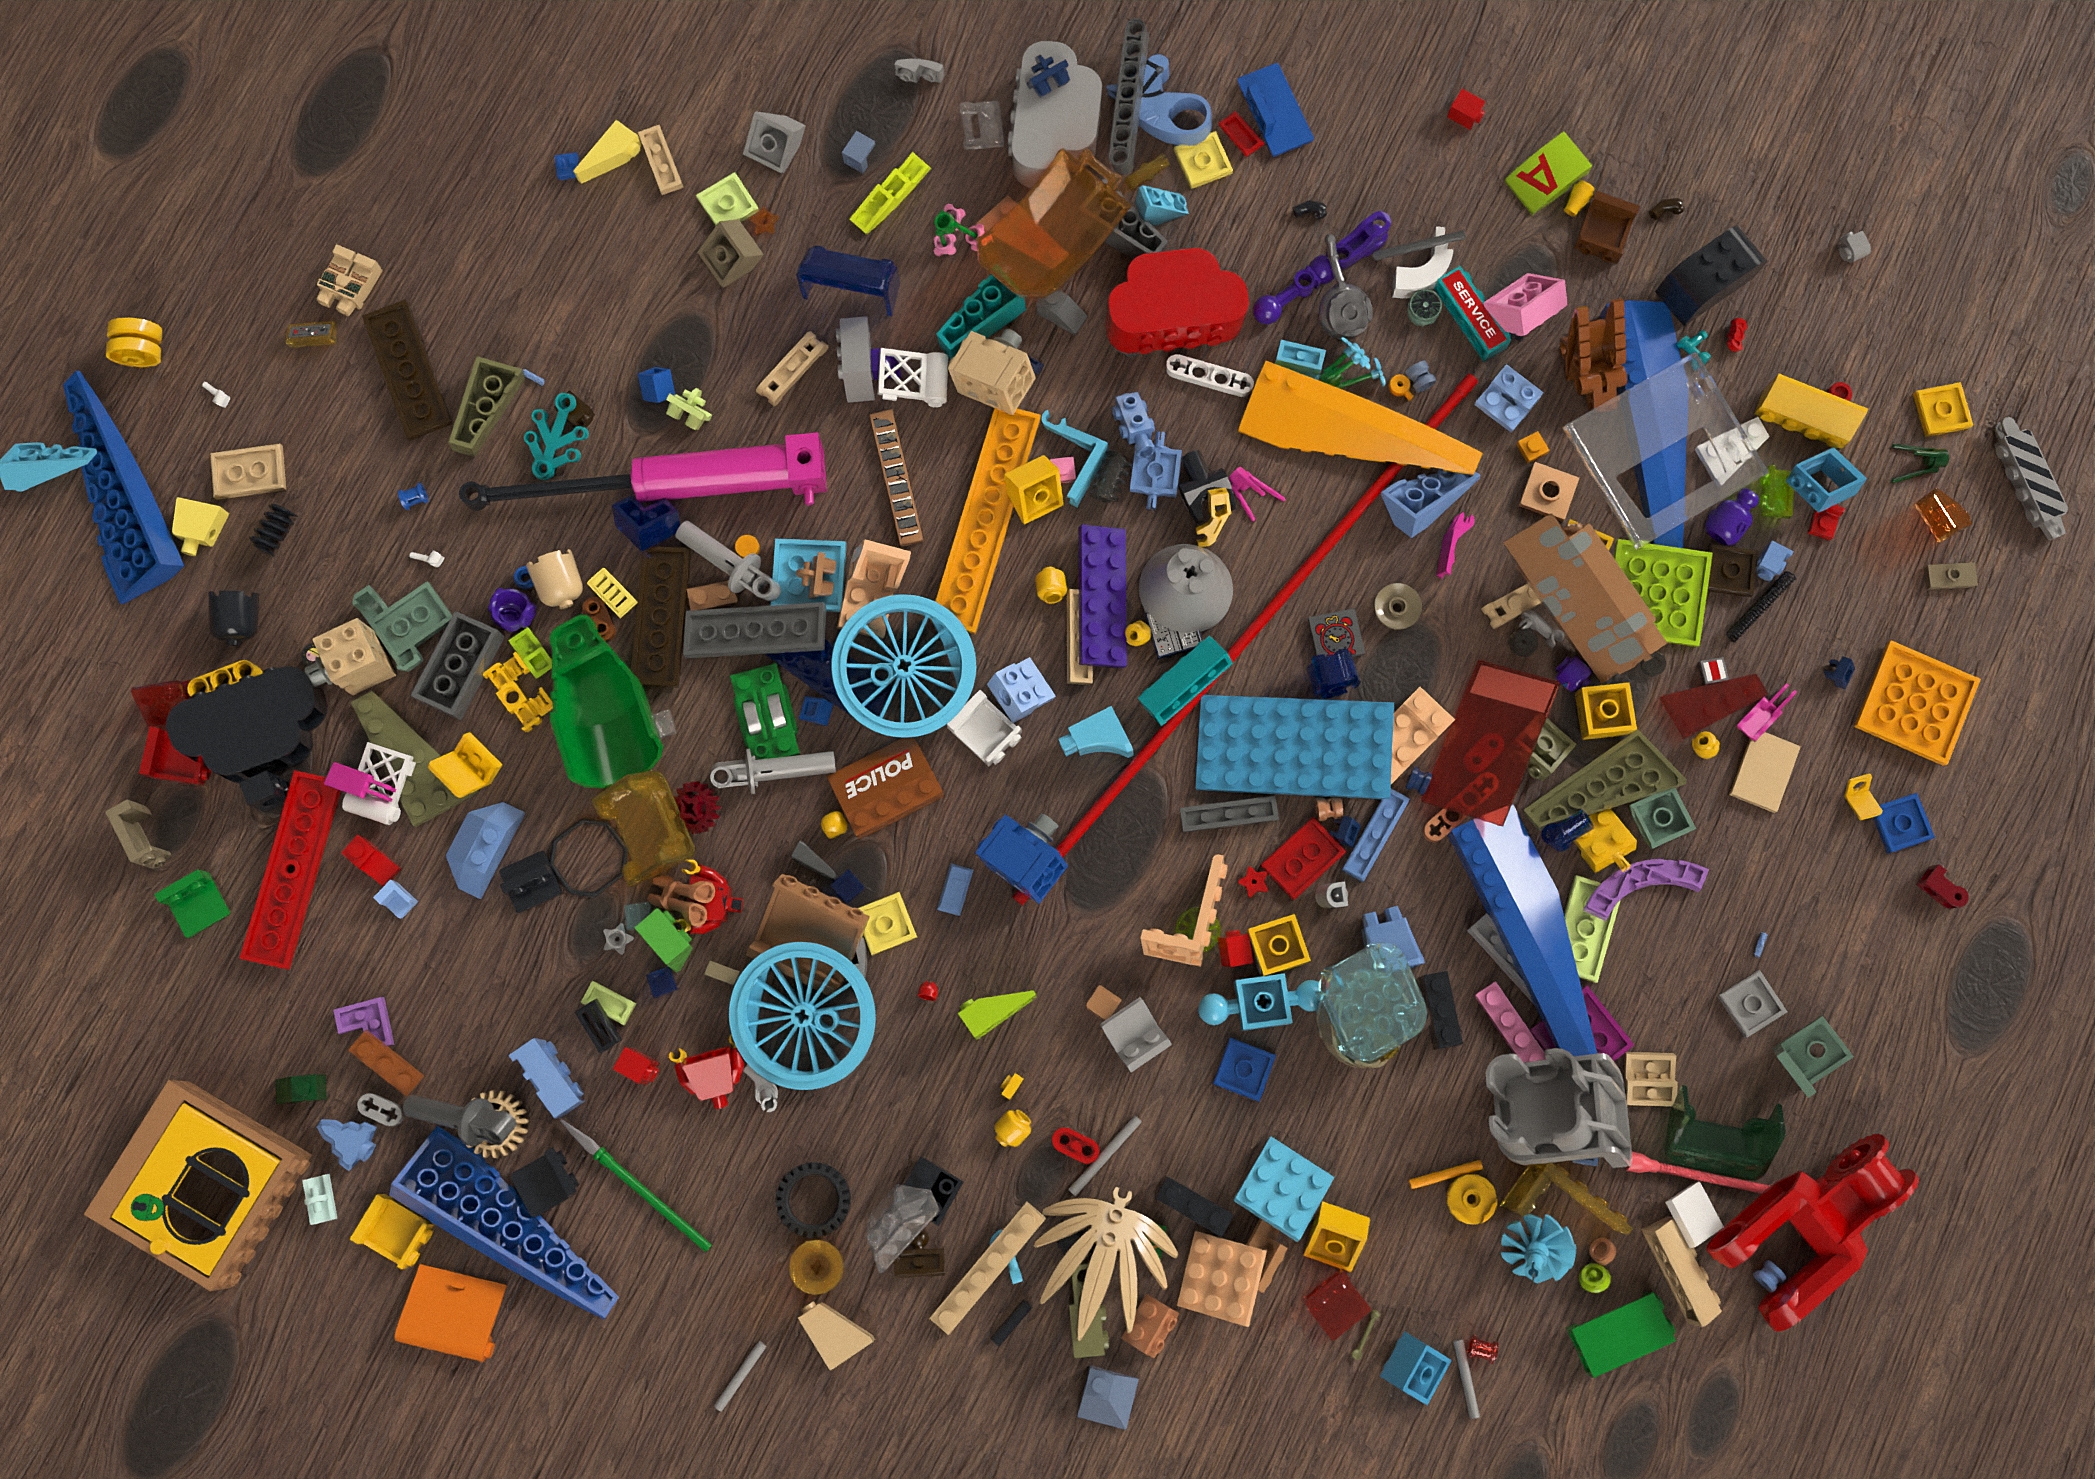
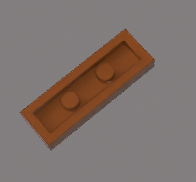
M367 1029L348 1050L406 1097L424 1077L422 1073Z

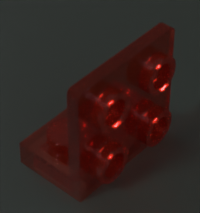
M1342 1269L1337 1270L1301 1299L1332 1341L1336 1340L1371 1311L1369 1305L1349 1281V1276Z

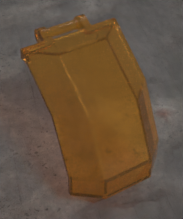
M1064 148L1059 150L1054 160L1027 195L988 232L976 239L979 264L1020 298H1046L1057 291L1096 253L1132 206L1115 191L1122 180V176L1117 172L1113 173L1092 156L1093 152L1088 148H1085L1080 153L1078 159L1073 157ZM1086 164L1090 165L1107 179V185L1085 168Z

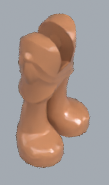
M664 875L653 879V884L662 888L663 892L661 896L649 893L647 897L649 903L670 912L675 910L681 913L685 921L692 926L699 927L705 923L707 910L704 906L677 898L679 895L701 903H709L715 896V887L711 882L699 881L688 885L682 884L680 881H674L673 878Z

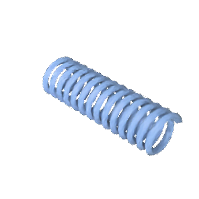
M526 369L523 370L527 378L541 386L544 384L543 378Z
M1761 932L1759 942L1754 952L1755 957H1760L1762 954L1761 952L1768 936L1766 933Z

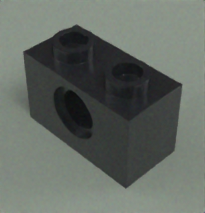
M268 771L239 783L247 805L264 812L283 805L290 786L286 779L284 780Z

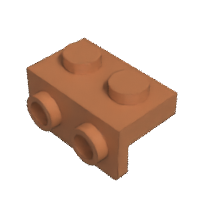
M1146 1294L1135 1313L1131 1333H1128L1126 1329L1121 1339L1144 1354L1154 1358L1163 1349L1164 1340L1169 1331L1175 1327L1179 1313Z

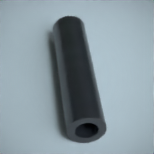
M1023 1299L990 1339L1000 1347L1033 1307Z

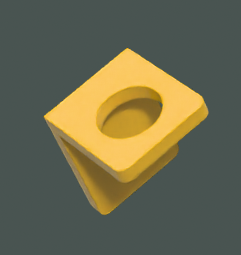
M1870 773L1849 779L1844 797L1859 820H1865L1882 814L1881 807L1869 791L1872 780ZM1864 781L1863 785L1853 789L1854 785Z

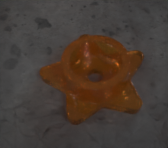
M763 207L756 216L750 217V220L756 225L755 233L759 235L767 231L774 234V224L779 220V215L771 214L766 207Z

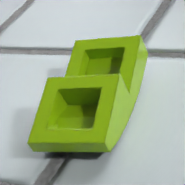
M529 627L508 640L536 679L552 669L551 657Z

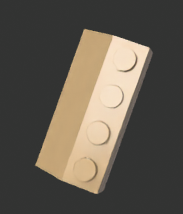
M1667 1216L1642 1228L1641 1231L1687 1323L1700 1327L1708 1325L1722 1312L1719 1307L1721 1302L1716 1292L1710 1289L1707 1283L1709 1280L1708 1275L1702 1266L1699 1267L1695 1259L1697 1257L1695 1249L1689 1248L1674 1218Z

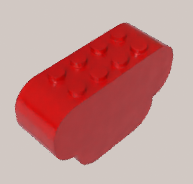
M1201 248L1142 254L1130 263L1126 282L1116 286L1109 296L1105 319L1107 338L1111 345L1121 352H1140L1141 354H1148L1155 350L1172 351L1179 347L1190 349L1204 344L1215 346L1221 342L1230 341L1240 333L1249 306L1246 284L1237 274L1230 271H1220L1217 259L1210 252Z

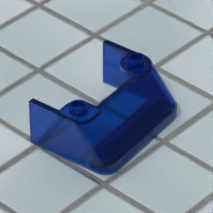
M813 246V248H809L806 251L796 273L803 299H808L811 284L814 283L884 297L888 316L893 315L900 286L898 268L894 265L893 261L888 259H881L880 261L829 251L821 246Z

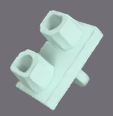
M330 1174L302 1180L306 1198L304 1202L307 1205L310 1225L338 1219Z

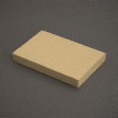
M281 444L210 453L213 497L216 500L286 490L284 454Z
M1766 732L1756 742L1749 739L1729 795L1776 813L1801 746Z

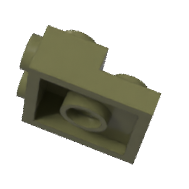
M1539 713L1507 750L1515 762H1522L1528 768V772L1533 778L1544 781L1577 744L1542 713Z

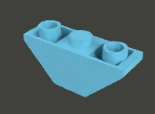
M1144 185L1139 187L1135 205L1145 222L1148 221L1151 225L1156 226L1189 214L1186 208V200L1181 194Z

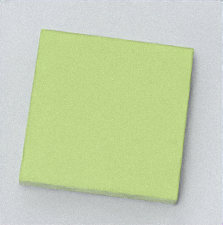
M735 172L696 195L715 226L719 221L739 219L742 222L759 212V208Z

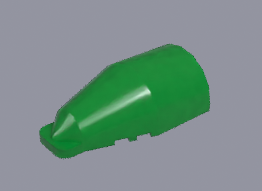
M581 614L557 626L549 637L553 651L552 679L554 680V690L551 692L553 712H550V722L568 779L584 787L606 788L639 778L656 765L662 757L663 744L642 684L598 633L595 622L589 616Z

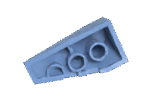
M1439 469L1438 473L1426 476L1424 473L1411 481H1406L1405 479L1397 481L1382 491L1381 497L1394 525L1412 538L1433 523L1476 483L1481 475L1476 471L1474 475Z

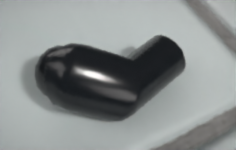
M1308 200L1292 207L1296 218L1309 212H1314L1315 217L1318 219L1327 216V207L1323 202Z

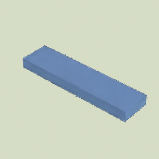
M1391 788L1390 799H1381L1342 868L1343 872L1364 882L1410 800L1408 797Z

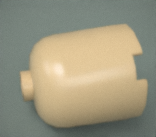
M570 549L563 555L560 550L547 553L538 557V563L533 565L532 562H528L526 564L538 597L545 605L551 607L559 606L560 609H565L573 606L572 601L581 595L583 584Z

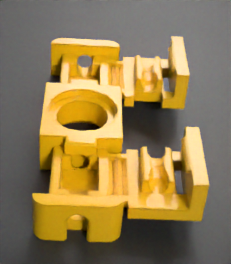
M514 652V657L503 665L501 663L494 664L483 673V677L491 679L498 689L496 695L511 714L515 713L524 725L521 729L529 732L533 729V725L538 726L542 722L540 716L553 709V701L542 687L539 688V695L536 698L527 699L513 680L517 681L519 675L522 673L526 675L530 670L518 653ZM512 691L518 692V700L512 704L508 703L507 695Z

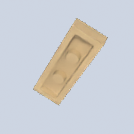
M660 125L638 132L661 194L664 195L683 188Z

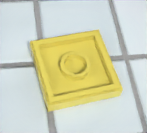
M1216 131L1210 133L1203 142L1197 145H1178L1174 147L1173 151L1190 189L1233 174V169Z
M900 892L858 908L864 914L870 916L863 934L872 956L917 938Z

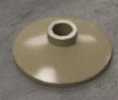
M1393 583L1385 586L1377 594L1374 610L1377 618L1383 625L1391 629L1402 630L1411 627L1419 619L1422 611V602L1418 593L1412 587L1402 583ZM1398 605L1401 611L1395 612L1393 606Z

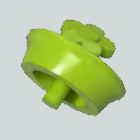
M1591 1263L1581 1270L1579 1282L1586 1291L1599 1293L1608 1288L1611 1276L1609 1271L1602 1265Z

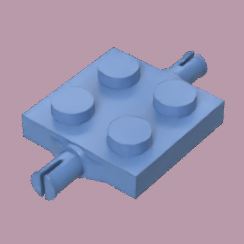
M1160 431L1156 432L1155 452L1153 455L1147 458H1139L1136 450L1134 454L1130 492L1147 495L1146 509L1150 510L1151 501H1153L1152 510H1156L1157 497L1167 496L1176 498L1182 450L1170 449L1164 446L1166 433L1162 432L1161 440H1159Z

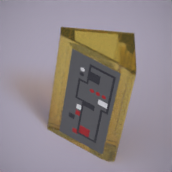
M336 322L289 324L285 342L290 347L337 344Z

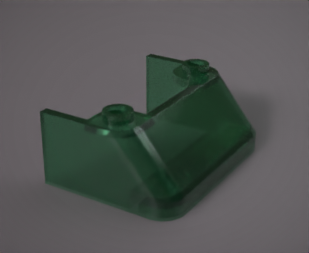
M1682 1085L1670 1109L1665 1143V1160L1670 1165L1748 1181L1759 1180L1765 1176L1786 1137L1782 1104H1776L1768 1120L1755 1117L1747 1120L1742 1128L1696 1120V1110L1689 1104L1687 1086Z

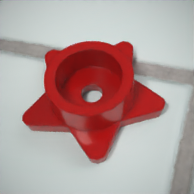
M1248 866L1246 877L1238 880V884L1247 889L1249 898L1258 891L1268 892V888L1264 883L1268 873L1266 871L1256 872L1252 867Z

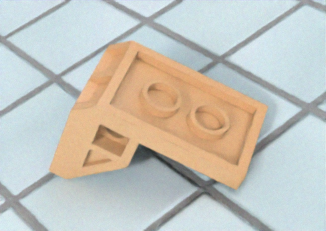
M864 540L854 550L837 623L838 629H842L851 616L865 605L877 599L893 595L900 585L910 559L911 551L869 540ZM882 617L867 624L879 639L884 638L886 625ZM862 629V630L858 633V634L870 636V635L866 632L865 629Z

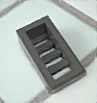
M799 841L791 855L792 859L833 882L837 881L838 876L804 842Z

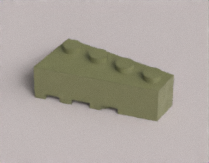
M476 356L449 439V444L453 451L473 457L477 456L526 379L522 369Z

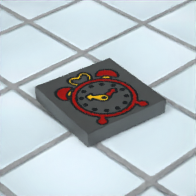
M1354 608L1308 617V625L1318 664L1365 654Z

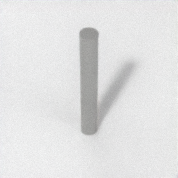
M1463 1339L1454 1340L1453 1343L1470 1419L1479 1418L1480 1415Z
M760 1341L757 1342L714 1404L716 1409L721 1412L767 1347Z

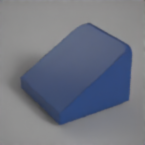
M805 696L799 719L827 726L833 703L822 698Z

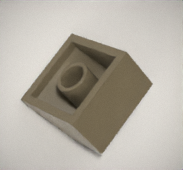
M739 219L719 221L698 251V254L722 288L752 271L764 255Z

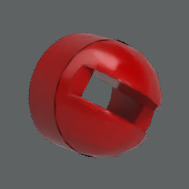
M925 981L920 985L917 996L924 1000L936 1001L938 995L937 985L934 982H931L929 985V982Z

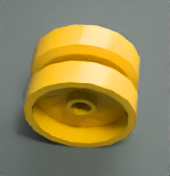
M116 318L108 322L107 337L110 340L106 342V357L109 360L132 367H151L161 363V348L158 345L162 343V328L159 325L137 318Z

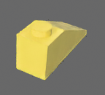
M616 120L574 169L580 183L589 181L627 163L632 157H635L642 146L638 135Z

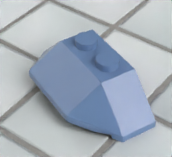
M502 802L467 813L446 854L458 889L479 899L482 898L525 812Z

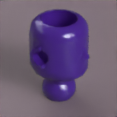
M1744 488L1738 492L1735 501H1722L1715 510L1710 512L1705 522L1706 532L1723 545H1735L1752 525L1753 518L1749 510L1758 505L1759 497L1753 491Z

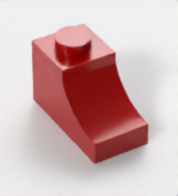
M358 834L341 852L357 868L364 871L383 887L401 871V868L373 843Z

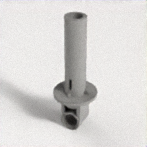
M685 521L679 526L676 538L730 576L728 582L730 591L739 593L747 588L756 596L766 601H774L780 596V585L759 570L761 565L760 556L751 553L742 559L691 522ZM770 584L769 591L764 594V587Z
M746 749L744 760L717 762L712 765L709 773L711 783L715 787L725 788L748 785L751 794H755V786L758 787L759 781L835 773L836 770L833 751L755 760V756H751L750 749ZM718 770H725L728 773L727 777L723 780H717L714 774Z

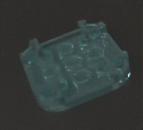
M1386 942L1367 944L1365 949L1333 967H1326L1321 972L1322 977L1319 981V989L1315 991L1317 1001H1323L1341 1042L1338 1049L1342 1055H1347L1353 1060L1372 1061L1415 1037L1423 1029L1427 1018L1425 1001L1405 955L1396 945Z

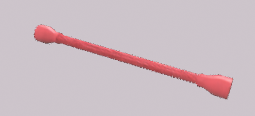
M1632 1152L1631 1166L1625 1167L1626 1171L1662 1172L1707 1183H1716L1726 1187H1735L1745 1191H1754L1760 1194L1770 1187V1185L1767 1186L1751 1181L1748 1182L1732 1177L1729 1178L1713 1173L1710 1174L1694 1169L1659 1163L1657 1160H1652L1644 1154Z

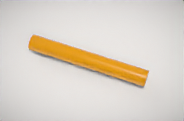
M1477 1160L1408 1181L1412 1190L1482 1170L1483 1166L1481 1160Z

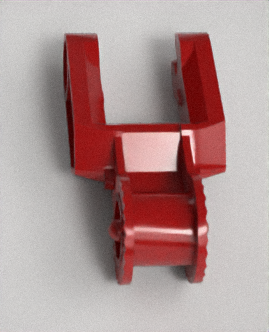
M1872 1134L1871 1136L1859 1139L1856 1143H1852L1831 1161L1825 1174L1816 1181L1802 1171L1776 1181L1724 1226L1707 1244L1706 1250L1711 1257L1732 1269L1746 1261L1757 1250L1760 1243L1788 1220L1817 1254L1815 1258L1786 1283L1776 1287L1773 1293L1769 1292L1760 1302L1758 1309L1773 1331L1780 1332L1797 1324L1861 1268L1868 1252L1860 1233L1875 1219L1885 1216L1887 1213L1893 1212L1896 1207L1901 1206L1917 1188L1919 1183L1918 1175L1911 1169L1898 1171L1885 1156L1889 1147V1141L1883 1134Z

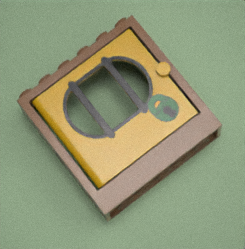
M168 1080L84 1215L209 1291L231 1288L240 1280L242 1276L240 1272L244 1265L248 1264L254 1257L256 1252L254 1249L258 1242H261L269 1232L268 1226L272 1219H276L281 1213L283 1201L294 1192L297 1185L295 1182L299 1175L304 1174L310 1165L309 1159L312 1154L191 1082ZM187 1103L192 1104L193 1106L204 1111L205 1113L209 1114L210 1116L214 1117L215 1119L219 1120L220 1122L224 1123L225 1125L229 1126L230 1128L234 1129L235 1131L239 1132L245 1137L251 1139L252 1141L256 1142L257 1144L261 1145L262 1147L281 1157L282 1160L267 1152L266 1150L262 1149L261 1147L257 1146L256 1144L252 1143L251 1141L247 1140L246 1138L242 1137L241 1135L237 1134L236 1132L230 1130L229 1128L225 1127L224 1125L220 1124L219 1122L215 1121L214 1119L210 1118L209 1116L205 1115L204 1113L200 1112L199 1110L195 1109ZM212 1151H220L231 1155L243 1168L246 1180L245 1187L200 1161L198 1157ZM191 1166L240 1195V1198L222 1226L174 1198V1193ZM170 1205L215 1233V1236L202 1241H193L182 1237L174 1230L169 1221L168 1206Z

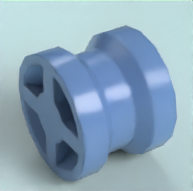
M1769 1260L1763 1263L1761 1270H1756L1753 1273L1754 1278L1760 1285L1771 1293L1776 1290V1285L1779 1282L1786 1280L1785 1274Z

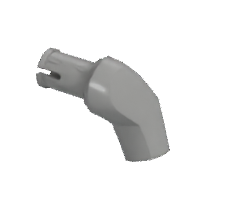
M747 1064L743 1072L754 1082L757 1102L761 1104V1108L764 1111L765 1109L766 1112L774 1111L777 1107L776 1099L778 1098L776 1084L760 1076Z

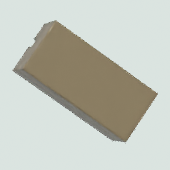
M709 961L705 975L735 986L741 972Z

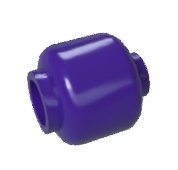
M1568 656L1555 669L1557 671V681L1570 692L1575 691L1577 688L1586 687L1591 682L1588 677L1591 675L1592 670L1579 657L1570 658Z

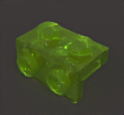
M1770 465L1761 473L1760 485L1763 486L1762 494L1759 497V508H1762L1761 516L1790 519L1793 516L1794 489L1786 482L1792 471L1776 470V465Z

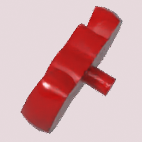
M1735 318L1731 320L1730 333H1727L1726 336L1728 338L1727 346L1733 352L1743 349L1741 341L1744 339V331L1747 329L1745 319Z

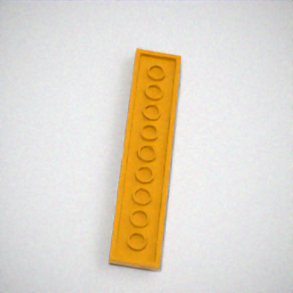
M994 408L935 601L952 612L968 633L975 635L1014 509V505L1007 494L1004 474L1028 463L1041 419L1039 414L1018 408L1013 415L1004 412V410L1001 411Z

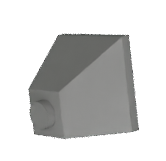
M754 112L743 154L783 174L800 147L806 126L787 116Z

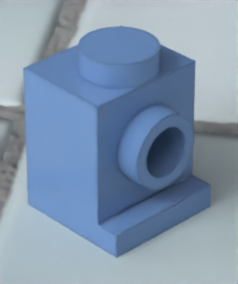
M1771 541L1764 547L1757 561L1756 573L1761 579L1771 581L1773 576L1782 573L1786 566L1784 561L1792 556L1794 551Z

